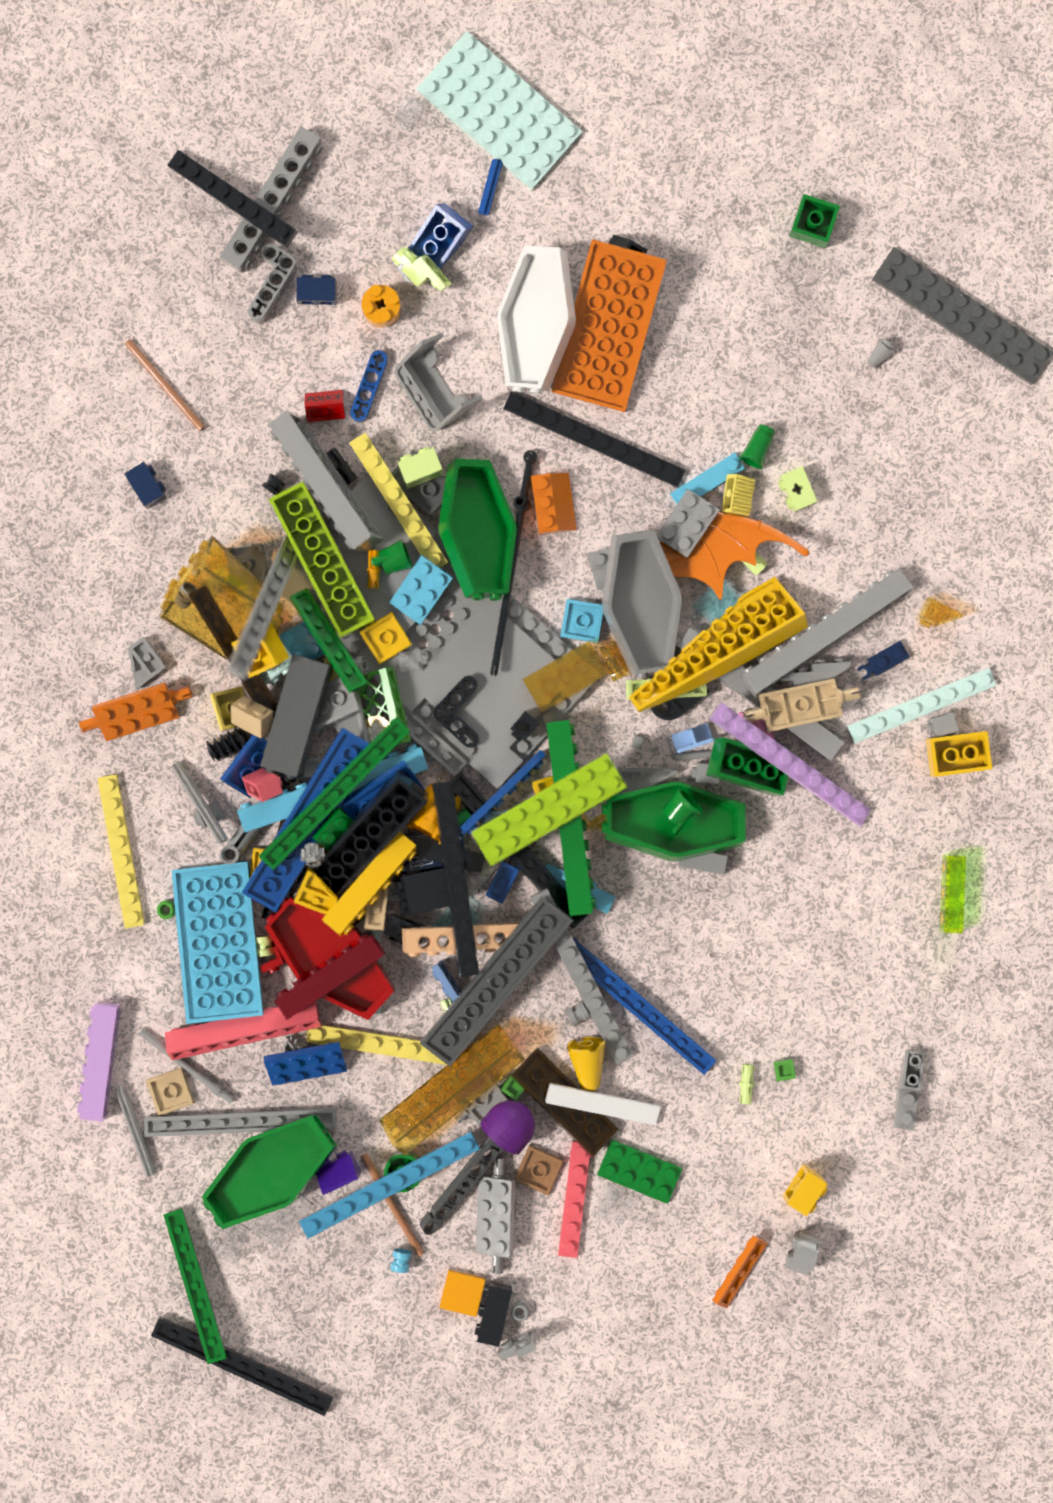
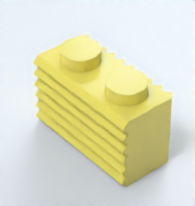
M727 474L721 513L744 517L750 515L752 510L751 501L755 490L754 478L739 474Z

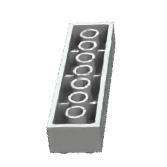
M286 410L268 425L272 429L270 431L271 435L277 441H280L282 451L291 457L293 467L304 476L302 477L303 482L312 488L314 498L323 504L325 514L334 520V527L340 534L344 535L346 545L351 550L367 553L384 540L301 417Z

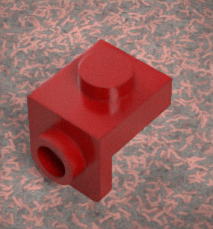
M276 945L273 947L277 958L260 965L263 973L268 971L271 974L279 970V965L286 962Z

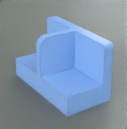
M708 723L671 735L676 753H681L714 741Z

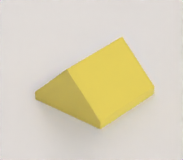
M242 686L210 694L220 731L238 728V726L231 723V705L242 696H245Z

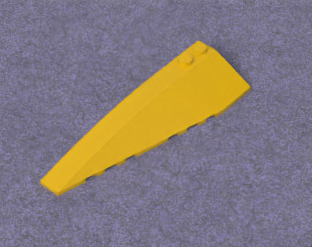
M776 577L769 579L738 598V602L733 607H728L723 616L719 619L716 618L711 623V626L707 630H703L688 643L677 657L669 660V664L663 670L659 669L653 679L646 681L629 696L630 701L637 711L641 712L676 698L734 670L806 629L808 625L804 611Z

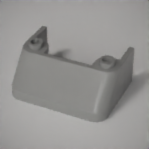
M442 333L420 341L395 367V375L431 431H438L469 412L483 399L481 395L471 400H468L464 395H458L454 398L436 370L435 365L439 362V353L434 345L443 337Z

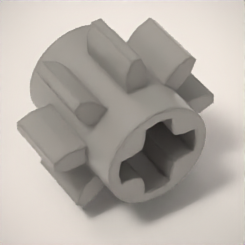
M309 843L304 846L305 849H301V862H306L308 867L319 866L321 861H324V848L319 849V844Z
M298 1032L286 1037L287 1041L284 1043L286 1052L308 1047L307 1039L303 1035L299 1036Z

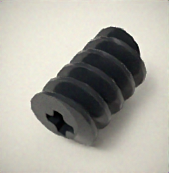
M234 728V735L227 731V738L221 734L220 741L214 737L213 744L207 740L206 746L211 758L215 762V759L221 761L222 755L228 758L229 752L235 755L236 749L240 752L248 739L242 728L240 732L237 728Z

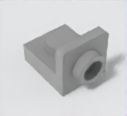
M217 800L208 804L217 821L225 818ZM195 810V816L193 817L198 826L201 825L202 828L207 827L199 811Z

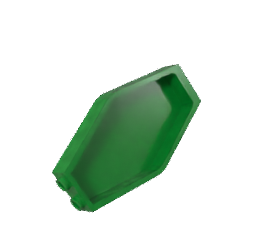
M456 458L447 465L439 520V535L465 598H473L474 601L490 598L491 601L501 600L504 595L509 593L517 532L516 522L491 461Z
M670 782L618 794L602 803V814L605 815V822H602L601 831L605 833V840L667 861L678 862L740 847L746 842L744 803L682 782ZM681 788L696 800L703 813H696L685 822L679 834L674 835L672 830L677 825L665 815L663 808L676 791Z
M317 1114L250 1137L241 1143L201 1196L203 1205L206 1210L213 1214L215 1224L222 1229L285 1208L300 1197L338 1145Z

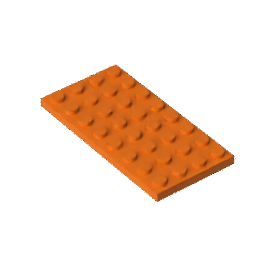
M592 239L574 304L575 328L557 369L551 392L614 410L626 411L665 270L666 259Z

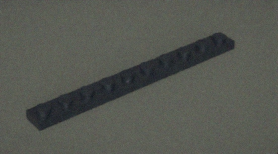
M512 391L503 408L507 412L673 487L678 488L685 473L683 468Z
M462 772L450 780L453 781L454 795L462 799L461 803L471 815L487 802ZM480 819L478 822L482 826V820ZM528 847L509 857L539 892L547 888L555 905L570 916L567 891ZM588 915L570 916L573 919L570 927L574 929Z
M453 781L434 783L432 788L458 974L460 978L480 975Z
M161 1316L159 1317L151 1334L152 1337L207 1362L199 1334ZM225 1346L227 1358L211 1363L323 1416L326 1415L333 1400V1396Z

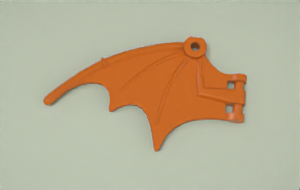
M721 512L716 516L688 559L661 541L659 542L674 578L684 577L700 580L713 589L719 600L722 599L724 578L729 566L737 561L747 562L756 566V548L765 541H778L789 545L803 556L809 555V550L783 532L763 523L761 520L757 521L748 517Z

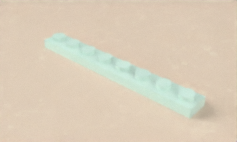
M986 668L850 724L847 728L855 744L994 687L996 683L990 668Z

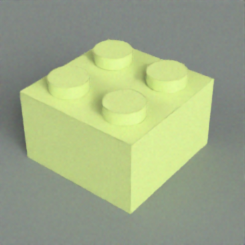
M425 447L418 451L419 454L414 456L408 454L400 458L401 461L398 462L408 489L444 475L434 448Z

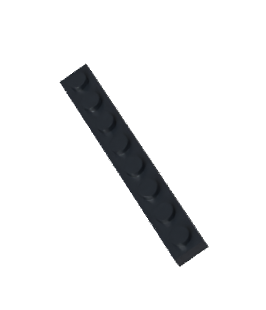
M177 150L167 164L174 172L286 248H288L298 234L295 228L181 151Z

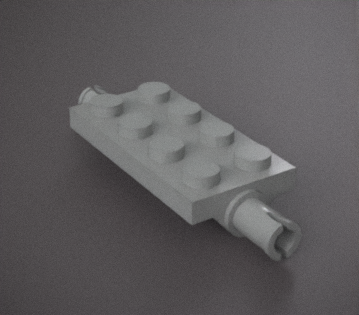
M497 1156L494 1160V1174L491 1176L482 1175L478 1180L476 1253L492 1256V1274L494 1272L495 1274H502L503 1257H513L515 1179H508L507 1174H505L506 1157Z

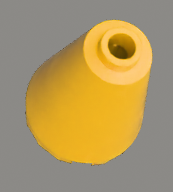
M595 1036L582 1037L583 1041L576 1042V1039L568 1042L567 1051L581 1089L595 1092L601 1083L605 1041L602 1042V1038Z

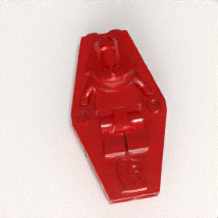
M293 896L282 901L279 906L281 909L277 913H271L266 919L268 923L265 928L298 980L301 977L303 979L309 977V972L317 966L320 969L326 965L325 961L332 956L337 958L342 955L341 950L351 945L354 947L357 945V940L363 935L354 926L348 935L339 936L323 922L322 919L325 917V914L294 903L295 897ZM377 960L321 998L369 1020L396 988Z

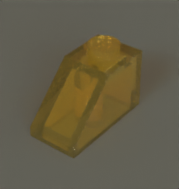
M928 597L925 599L916 619L920 621L919 624L929 629L930 626L935 627L962 618L964 614Z

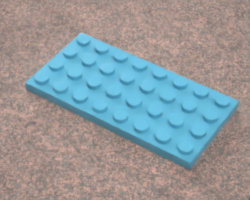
M249 862L171 870L186 1024L264 1015L253 900L242 894V890L250 879Z

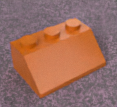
M547 473L531 476L539 535L577 530L569 473Z

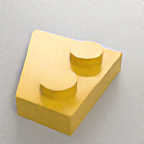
M308 868L294 903L326 915L336 904L338 897L311 868Z

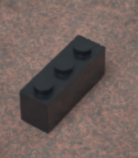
M490 1281L489 1287L485 1286L483 1298H486L485 1305L480 1306L478 1315L482 1317L481 1323L476 1324L474 1335H477V1342L500 1347L512 1294V1286Z

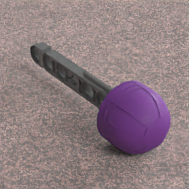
M517 1101L500 1102L492 1107L482 1119L480 1124L488 1138L434 1203L430 1212H427L421 1219L420 1227L426 1235H431L444 1223L443 1221L449 1217L503 1149L509 1153L519 1155L530 1142L534 1134L535 1122L532 1113L525 1105ZM492 1150L490 1154L484 1156L487 1151ZM480 1165L476 1170H472L474 1166ZM456 1193V1196L454 1198L449 1199V1197L452 1194ZM445 1208L441 1213H437L440 1209ZM433 1222V1224L430 1227L426 1228L427 1224Z

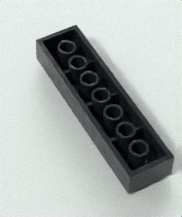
M398 769L352 819L353 821L330 849H324V861H321L319 866L307 867L298 877L297 887L300 888L308 868H311L334 894L339 897L428 802V793Z

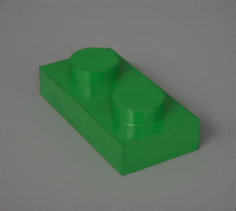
M336 808L312 838L329 850L353 820L339 808Z

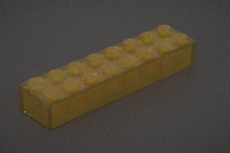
M498 1024L465 1050L451 1067L445 1066L379 1119V1122L391 1144L405 1156L524 1061L525 1058L511 1036Z

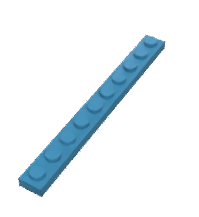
M469 1131L300 1219L299 1223L307 1239L474 1153L480 1147L472 1132Z

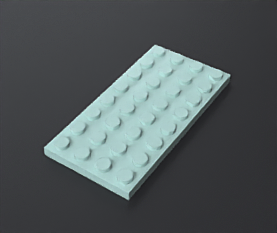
M468 31L463 34L416 88L422 96L492 157L501 160L503 166L531 191L582 134V131Z

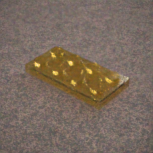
M587 641L522 680L542 713L606 676L608 672L590 641Z

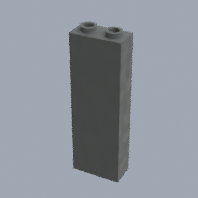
M292 655L260 765L266 768V772L273 774L281 772L284 773L283 777L292 780L295 777H302L333 671L332 665L299 655Z

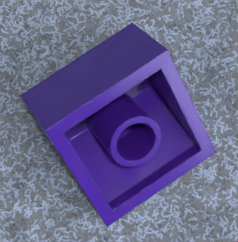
M344 1150L336 1154V1158L332 1160L328 1158L316 1174L322 1195L358 1180L361 1170L352 1151L347 1153Z

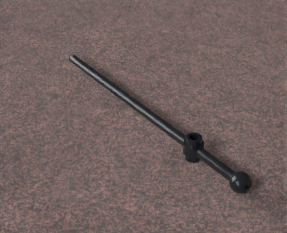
M527 450L523 454L525 469L521 493L514 500V506L518 509L516 516L517 532L509 593L504 595L502 599L490 670L491 676L493 674L497 676L524 515L531 508V502L527 497L533 464L538 460L537 453L531 450Z

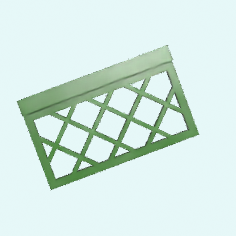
M394 667L382 668L363 675L364 678L368 677L366 679L368 683L361 691L357 690V693L360 696V700L364 697L370 702L366 710L363 709L364 718L366 716H373L369 711L374 704L380 708L377 716H382L383 712H386L390 718L389 723L397 717L407 726ZM379 674L381 680L378 687L371 683L372 678ZM368 686L376 690L372 698L364 694ZM379 693L385 697L383 706L375 701ZM408 733L397 745L411 742L410 734Z

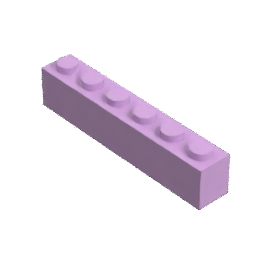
M97 1002L94 1004V1007H91L90 1018H92V1025H89L87 1037H90L89 1045L87 1044L85 1048L87 1063H84L82 1075H85L84 1083L82 1082L80 1086L82 1101L79 1102L77 1113H80L79 1119L103 1122L106 1119L121 1005Z

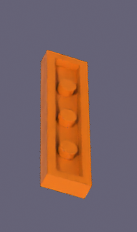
M754 1235L752 1236L741 1255L736 1259L735 1265L726 1275L723 1284L716 1291L712 1299L713 1302L728 1308L768 1245L766 1241Z

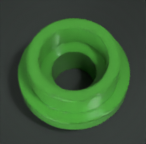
M170 900L161 901L157 906L159 917L162 919L172 918L175 915V904ZM165 906L170 908L169 913L164 912L163 908Z

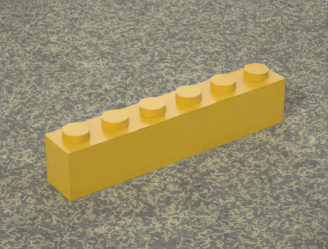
M399 832L322 919L323 922L339 936L348 935L354 927L352 924L357 919L361 920L367 911L365 909L367 906L375 904L379 899L378 894L381 890L385 891L391 885L392 881L390 880L393 876H398L405 867L403 865L406 861H411L416 856L417 846Z

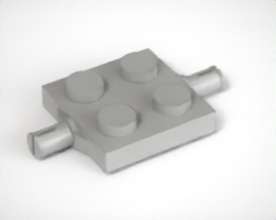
M481 1071L454 1096V1099L462 1108V1111L454 1117L455 1120H458L460 1124L468 1116L481 1126L480 1122L492 1107L500 1102L508 1101V1098L500 1090V1086L508 1080L507 1077L502 1073L494 1081Z

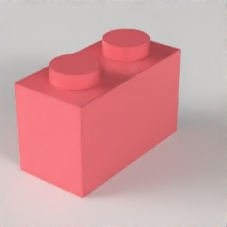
M263 768L242 777L248 795L261 802L283 793L281 788L283 784L280 777L266 772Z

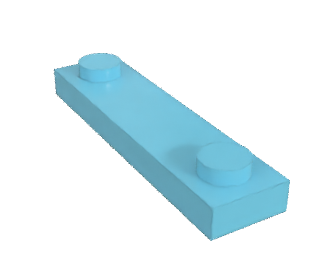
M734 452L671 492L670 495L676 505L687 489L702 497L724 483L727 474H738L745 467Z

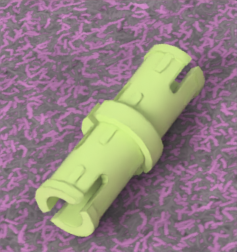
M742 1064L741 1081H739V1086H741L739 1103L752 1104V1090L755 1085L753 1082L754 1065Z

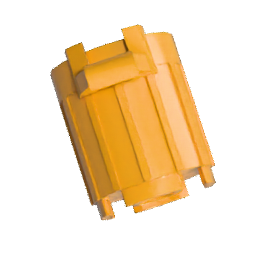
M431 783L425 790L428 793V802L406 826L412 830L415 828L426 836L439 841L438 844H440L432 788L433 783ZM458 796L455 798L457 811L462 802V799Z

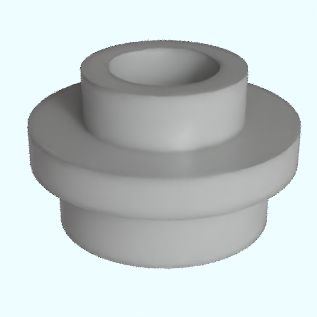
M516 1302L512 1305L511 1316L514 1320L524 1321L529 1317L530 1309L526 1303ZM522 1308L524 1312L522 1314H518L517 1309Z

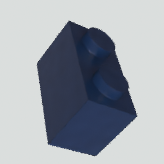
M307 274L297 277V303L303 305H337L336 278H332L331 275H321V278H313V275Z
M142 462L125 472L124 475L143 506L149 508L166 498L167 496L164 492L167 490L161 480L159 482L156 480L154 475L157 473L153 466Z

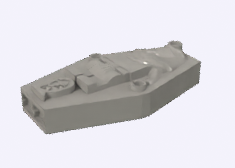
M654 530L611 535L602 599L603 613L629 672L637 677L648 676V672L655 671L656 673L659 669L663 670L669 664L668 661L674 657L682 603L680 589Z

